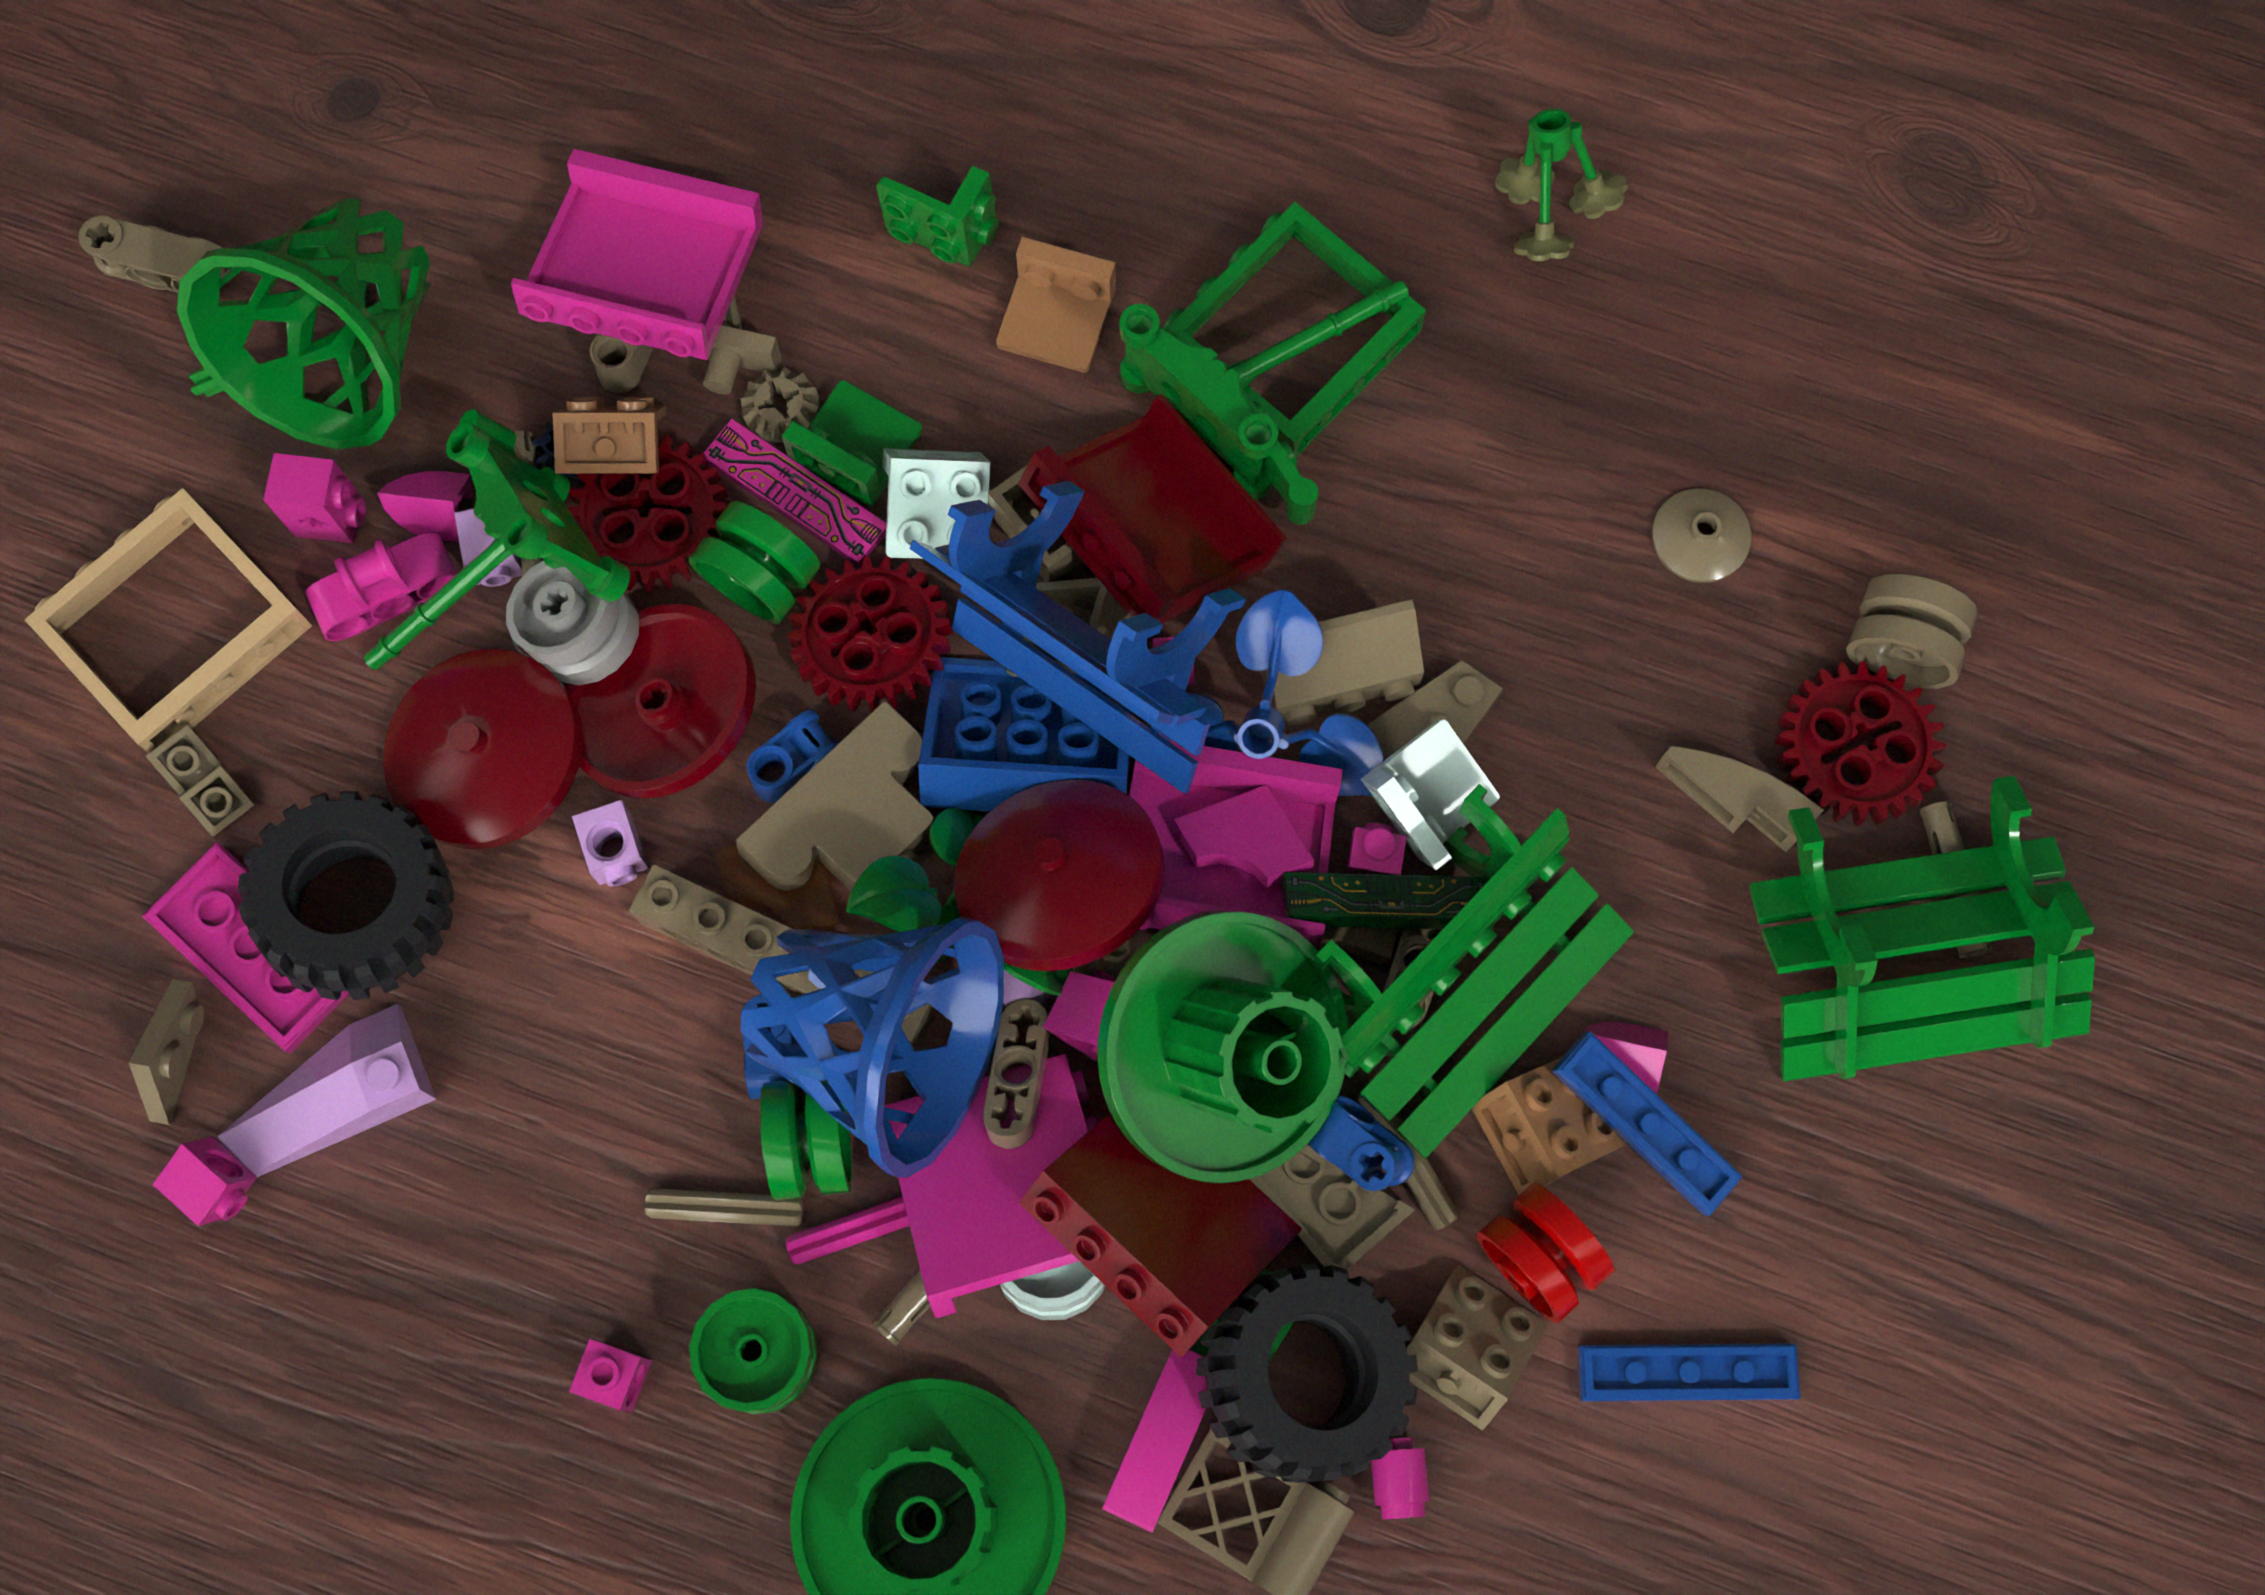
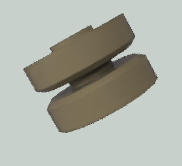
M1885 574L1872 578L1865 587L1859 606L1861 619H1858L1854 624L1846 647L1848 658L1857 666L1861 661L1865 662L1868 673L1872 675L1882 665L1886 666V680L1892 683L1897 677L1904 674L1906 675L1904 686L1939 689L1953 685L1959 678L1965 659L1963 645L1971 638L1978 616L1976 605L1964 593L1947 584L1926 577L1908 574Z

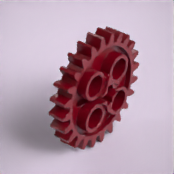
M666 435L660 446H658V473L577 474V477L584 486V489L569 490L572 501L578 506L570 507L568 510L599 557L609 556L628 567L630 581L626 590L629 591L632 590L638 579L642 580L647 592H652L655 579L660 578L668 590L672 589V575L677 573L688 582L692 580L688 568L691 566L689 558L704 537L719 536L715 527L716 520L727 507L726 503L721 502L728 498V493L724 484H717L721 480L717 468L707 469L709 462L703 452L692 458L693 451L688 442H684L675 451L674 443L669 435ZM679 482L684 484L682 490L677 494H663L665 488L672 483ZM625 484L635 485L632 492L622 497L614 496L615 491L620 486ZM653 508L649 511V517H645L648 514V509ZM689 509H692V512L690 514H683ZM608 511H614L613 513L609 514L608 516H605V513H606V512H608ZM679 528L684 530L682 536L676 541L666 542L662 540L665 533L671 529ZM624 530L634 531L633 536L625 543H613L614 537L619 532Z
M869 556L864 557L862 568L856 570L849 560H845L844 574L838 576L833 570L826 569L828 583L822 585L811 581L809 584L814 597L799 596L797 598L803 613L790 614L791 623L794 629H796L787 633L792 648H795L790 654L795 666H800L798 671L803 682L812 681L811 687L816 696H820L828 691L827 696L833 706L839 704L846 697L850 710L855 712L861 700H867L873 712L879 705V699L886 698L890 706L896 708L897 694L903 692L912 700L915 699L916 694L913 685L916 682L928 687L932 684L927 670L943 671L944 669L942 659L938 654L951 652L950 643L946 636L953 634L950 619H946L950 615L946 601H940L942 597L937 584L928 586V579L924 571L912 577L910 565L906 561L894 571L890 557L885 556L879 568H873ZM878 598L888 599L883 605L869 606L871 602ZM835 624H846L845 627L838 632H827V630ZM902 635H915L909 642L895 643V640ZM863 660L872 661L865 669H852L857 662Z
M1863 661L1854 669L1852 675L1844 662L1839 663L1835 668L1833 677L1824 668L1821 669L1814 677L1815 684L1806 679L1798 688L1800 696L1792 694L1785 703V706L1791 712H1784L1777 721L1787 731L1779 733L1775 738V744L1789 748L1780 755L1777 763L1792 765L1794 768L1784 779L1785 782L1801 781L1804 787L1800 793L1806 797L1813 794L1817 797L1815 804L1822 809L1827 805L1834 807V822L1840 821L1847 812H1851L1855 826H1860L1866 820L1868 813H1870L1876 825H1880L1887 819L1888 811L1898 819L1907 812L1906 804L1915 808L1924 800L1920 791L1928 793L1936 785L1935 780L1930 775H1936L1944 767V763L1932 757L1939 755L1946 749V743L1932 739L1944 725L1939 722H1928L1926 718L1936 706L1934 704L1919 706L1916 700L1923 691L1921 687L1913 689L1908 693L1903 690L1906 675L1901 674L1893 683L1886 680L1887 667L1884 665L1873 676L1869 675L1867 665ZM1860 703H1868L1874 706L1879 714V719L1875 720L1866 717L1861 712ZM1891 723H1896L1899 726V730L1890 731L1878 736L1868 748L1865 745H1860L1829 764L1821 762V757L1830 756L1842 751L1852 739L1855 742H1860ZM1815 724H1825L1830 727L1834 732L1835 741L1821 738L1816 732ZM1893 746L1899 749L1904 756V764L1892 761L1887 756L1885 747ZM1847 767L1855 770L1860 777V785H1852L1846 782L1842 777L1841 768Z

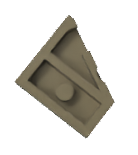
M171 980L128 1062L150 1122L165 1125L171 1124L196 1035L203 1024L204 1008L199 1004L193 982Z

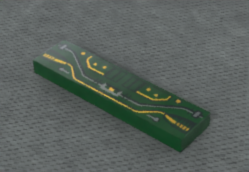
M1284 872L1281 888L1286 918L1325 924V927L1443 929L1489 881V877Z

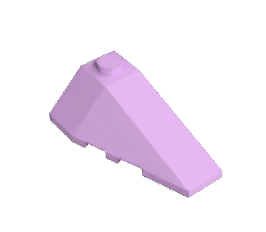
M396 1004L349 1024L218 1135L220 1144L259 1177L436 1100L401 1005Z

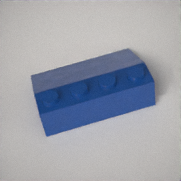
M941 657L944 669L943 671L934 670L918 764L920 804L922 806L992 811L1008 798L1026 789L1061 780H1086L1103 783L1127 794L1130 755L1020 677L1009 675L1006 672L1007 668L999 662ZM1073 673L1076 677L1084 681L1086 684L1094 688L1096 691L1104 695L1106 698H1108L1109 700H1111L1116 705H1118L1119 707H1121L1133 716L1132 711H1130L1125 706L1120 704L1118 701H1116L1108 694L1100 690L1098 687L1090 683L1088 680L1080 676L1078 673Z

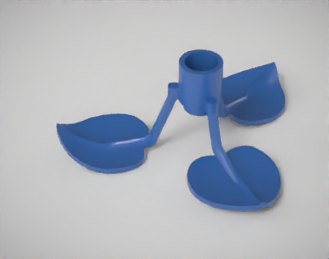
M1282 588L1267 593L1248 609L1236 634V650L1241 663L1251 670L1262 671L1269 669L1260 705L1250 709L1246 713L1241 726H1239L1235 720L1224 721L1222 707L1211 697L1198 693H1188L1207 706L1203 716H1200L1210 723L1204 746L1237 751L1239 745L1240 749L1247 756L1263 759L1271 756L1278 747L1286 749L1291 743L1311 739L1303 745L1299 754V762L1343 769L1338 796H1372L1361 781V778L1385 761L1376 735L1365 722L1348 714L1336 713L1331 714L1323 721L1319 733L1311 728L1287 735L1283 733L1285 729L1284 719L1278 710L1271 707L1278 671L1288 676H1298L1308 672L1318 662L1322 654L1324 645L1323 633L1317 618L1291 590Z

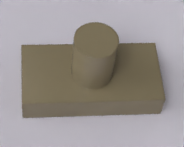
M722 325L707 359L709 364L703 380V386L718 394H730L739 367L763 372L764 369L770 372L779 371L782 355L776 337Z

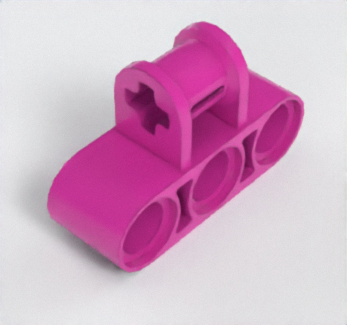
M437 533L420 534L393 547H389L380 538L374 542V547L347 560L342 556L334 559L338 572L313 583L305 594L324 638L328 641H341L408 612L419 603H424L457 574V571L441 536Z

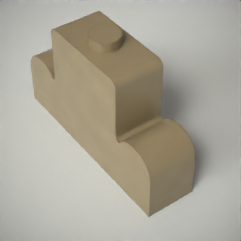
M884 701L736 839L738 854L769 884L785 891L798 889L807 883L812 876L814 860L820 861L850 891L862 872L881 857L900 856L915 862L917 856L914 853L930 838L933 816L903 786L914 781L919 775L918 764L922 738L902 716Z

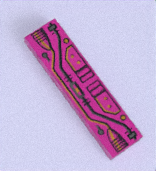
M733 419L728 422L704 452L710 467H716L719 473L860 569L864 557H870L886 537V522Z

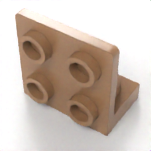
M1022 237L1016 252L1018 278L996 338V346L1000 350L1086 373L1089 371L1116 291V262Z
M601 396L574 397V400L566 401V407L552 413L555 474L659 472L657 421L666 416V405H654V397H624V400L617 401V405H604V397Z
M1561 1058L1505 1082L1483 1096L1472 1108L1518 1195L1533 1182L1545 1187L1564 1175L1626 1145V1142L1551 1072Z

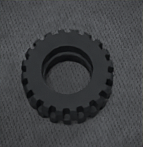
M341 791L340 799L330 800L327 793L310 797L312 805L301 810L298 809L295 803L282 811L286 819L278 826L269 822L261 830L259 836L263 840V844L260 848L255 846L249 847L243 860L250 873L239 875L237 891L244 901L238 906L242 921L249 929V936L270 966L281 977L286 976L294 987L306 993L315 988L322 998L338 1000L341 997V991H348L353 1000L370 998L369 989L381 986L384 993L399 988L396 981L398 977L408 972L414 978L425 969L421 958L426 953L431 956L437 955L444 943L439 932L440 930L450 929L453 913L449 906L454 901L453 884L448 876L449 870L433 835L425 824L418 823L414 813L406 807L400 805L393 809L389 798L374 793L369 796L368 801H363L358 791ZM350 859L374 860L391 868L396 878L394 895L384 912L372 923L352 932L328 934L312 930L303 922L300 908L305 891L313 879L326 868Z
M1316 1263L1300 1264L1262 1275V1277L1255 1279L1221 1314L1217 1324L1211 1325L1204 1332L1200 1343L1203 1346L1209 1347L1208 1355L1197 1358L1196 1375L1206 1376L1207 1390L1198 1392L1201 1407H1212L1216 1419L1212 1420L1208 1425L1215 1437H1228L1232 1443L1228 1447L1227 1452L1238 1462L1251 1461L1253 1463V1472L1267 1478L1281 1477L1283 1482L1294 1483L1339 1479L1341 1476L1355 1475L1369 1468V1460L1382 1459L1393 1448L1392 1442L1389 1440L1390 1436L1402 1435L1410 1421L1409 1417L1402 1413L1404 1406L1415 1405L1418 1388L1409 1385V1374L1418 1371L1417 1356H1408L1404 1341L1410 1340L1412 1337L1406 1323L1396 1325L1391 1315L1397 1310L1395 1305L1387 1296L1374 1298L1371 1294L1375 1290V1286L1364 1277L1358 1276L1348 1279L1347 1269L1333 1265L1319 1269ZM1294 1321H1305L1322 1330L1336 1346L1344 1367L1345 1385L1340 1404L1325 1424L1315 1427L1303 1426L1284 1412L1272 1393L1268 1378V1358L1273 1341L1283 1326Z

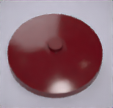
M666 604L638 611L639 636L631 655L618 670L598 682L583 685L568 683L567 689L577 706L581 719L583 744L579 767L598 784L611 792L631 798L645 799L671 795L691 787L711 774L726 760L747 728L752 715L756 694V677L751 656L740 637L723 620L709 611L695 606Z
M480 649L456 655L425 673L410 688L399 703L388 727L384 745L383 767L388 791L396 806L403 805L413 812L418 823L425 824L434 839L441 843L464 849H486L508 844L520 839L540 826L552 815L567 795L574 782L581 759L583 744L581 719L577 706L566 686L558 677L534 659L518 652L503 649Z
M1061 780L1040 784L1015 794L999 804L971 832L960 852L954 874V894L957 908L961 917L965 916L978 920L995 930L1004 957V963L1035 971H1057L1082 966L1104 957L1119 948L1148 919L1157 903L1163 886L1165 874L1163 848L1148 814L1126 793L1103 783L1086 780Z

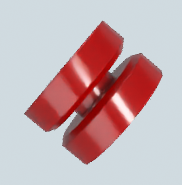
M1533 1182L1511 1202L1515 1220L1498 1214L1476 1234V1237L1487 1257L1510 1285L1541 1315L1557 1324L1579 1305L1578 1294L1574 1285L1593 1291L1614 1273L1615 1269L1603 1246L1577 1215L1548 1189Z

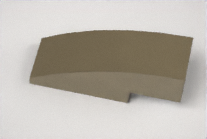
M1670 746L1655 766L1658 771L1732 833L1747 819L1785 852L1797 841V837L1788 819L1789 810L1810 807L1815 820L1824 811L1798 790L1770 774L1737 760L1709 752Z

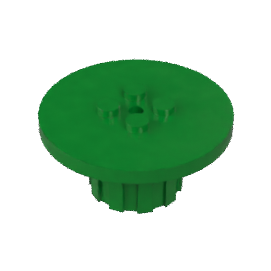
M1215 910L1198 913L1170 924L1152 936L1137 950L1120 972L1110 991L1100 1022L1097 1054L1099 1078L1104 1098L1117 1126L1126 1139L1150 1161L1166 1170L1202 1182L1228 1183L1247 1180L1265 1174L1294 1157L1310 1142L1328 1118L1342 1087L1345 1075L1343 1068L1347 1060L1341 1051L1344 1048L1341 1037L1349 1029L1348 1017L1339 984L1331 968L1328 965L1320 972L1313 966L1318 950L1300 933L1273 918L1249 912Z
M936 1378L914 1379L882 1387L863 1396L836 1416L813 1444L802 1465L796 1481L790 1515L793 1556L799 1576L808 1595H1045L1058 1569L1066 1533V1502L1059 1471L1050 1450L1031 1423L1014 1407L984 1389L963 1382ZM927 1508L933 1509L936 1515L935 1527L930 1531L923 1529L919 1523L921 1512Z

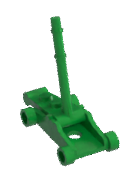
M1401 279L1382 289L1377 288L1373 290L1371 295L1334 314L1331 312L1326 315L1325 319L1250 358L1229 366L1225 362L1217 360L1218 354L1211 348H1196L1186 345L1162 329L1157 312L1149 305L1133 304L1122 312L1119 321L1120 336L1125 343V356L1120 364L1121 383L1127 390L1133 393H1145L1150 390L1155 396L1162 394L1195 433L1234 469L1233 476L1254 500L1264 497L1271 489V484H1273L1286 502L1287 518L1292 523L1304 525L1309 523L1315 515L1319 489L1312 480L1301 476L1296 468L1298 463L1294 452L1284 440L1278 441L1279 432L1277 424L1267 415L1259 402H1252L1244 389L1260 374L1333 336L1338 337L1342 335L1346 329L1379 312L1388 311L1390 306L1408 298L1409 291Z
M475 409L468 410L461 417L458 426L449 436L446 444V453L450 459L469 468L476 488L474 514L485 523L484 530L487 535L495 539L424 603H419L415 607V611L388 635H382L378 639V643L364 655L365 663L373 670H379L391 658L399 656L401 650L428 626H433L438 621V617L512 554L525 560L543 558L545 564L553 569L566 567L586 586L589 593L606 602H613L619 599L628 587L630 581L628 567L609 556L600 558L564 504L570 490L569 479L563 474H555V470L551 467H544L539 470L517 458L513 448L516 442L515 432Z

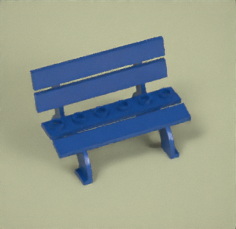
M1070 481L1043 486L1040 496L1047 500L1043 510L1025 530L1008 540L991 542L989 529L996 510L980 499L951 505L947 515L953 518L955 523L948 545L939 546L934 549L929 545L912 540L910 550L961 585L960 592L1002 620L1001 624L967 599L961 598L957 602L952 626L953 631L1183 794L1190 791L1198 761L1169 741L1172 739L1195 756L1201 754L1210 723L1200 716H1203L1207 706L1185 692L1195 657L1215 635L1230 611L1242 608L1246 598L1231 588L1205 595L1199 610L1190 623L1172 640L1156 648H1147V638L1159 634L1163 624L1147 613L1120 620L1112 640H1110L1036 589L1044 553L1064 531L1085 492ZM1023 636L1151 725L1150 728L1022 639Z

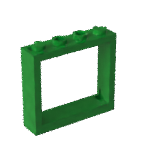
M1294 202L1283 214L1280 211L1274 213L1264 224L1261 235L1251 245L1245 243L1240 246L1232 255L1228 264L1229 267L1218 278L1214 275L1209 277L1197 291L1196 300L1185 310L1179 308L1173 312L1165 322L1163 329L1186 345L1204 348L1192 336L1292 237L1297 239L1365 297L1371 295L1373 290L1377 288L1382 289L1393 282L1297 202ZM1409 296L1390 306L1389 310L1384 313L1391 319L1291 420L1285 417L1249 385L1244 389L1252 402H1259L1267 415L1274 420L1279 432L1278 441L1284 440L1290 446L1296 458L1421 332L1426 309Z

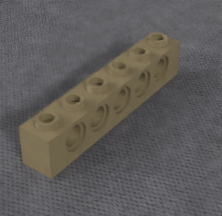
M654 864L629 909L630 913L640 924L751 976L761 958L789 954L778 946L776 937L792 928ZM861 969L854 970L857 979L874 973ZM809 970L776 977L783 988L789 994L796 997L819 990L816 985L808 980ZM929 1003L906 1015L901 1025L914 1051L918 1050L937 1012Z

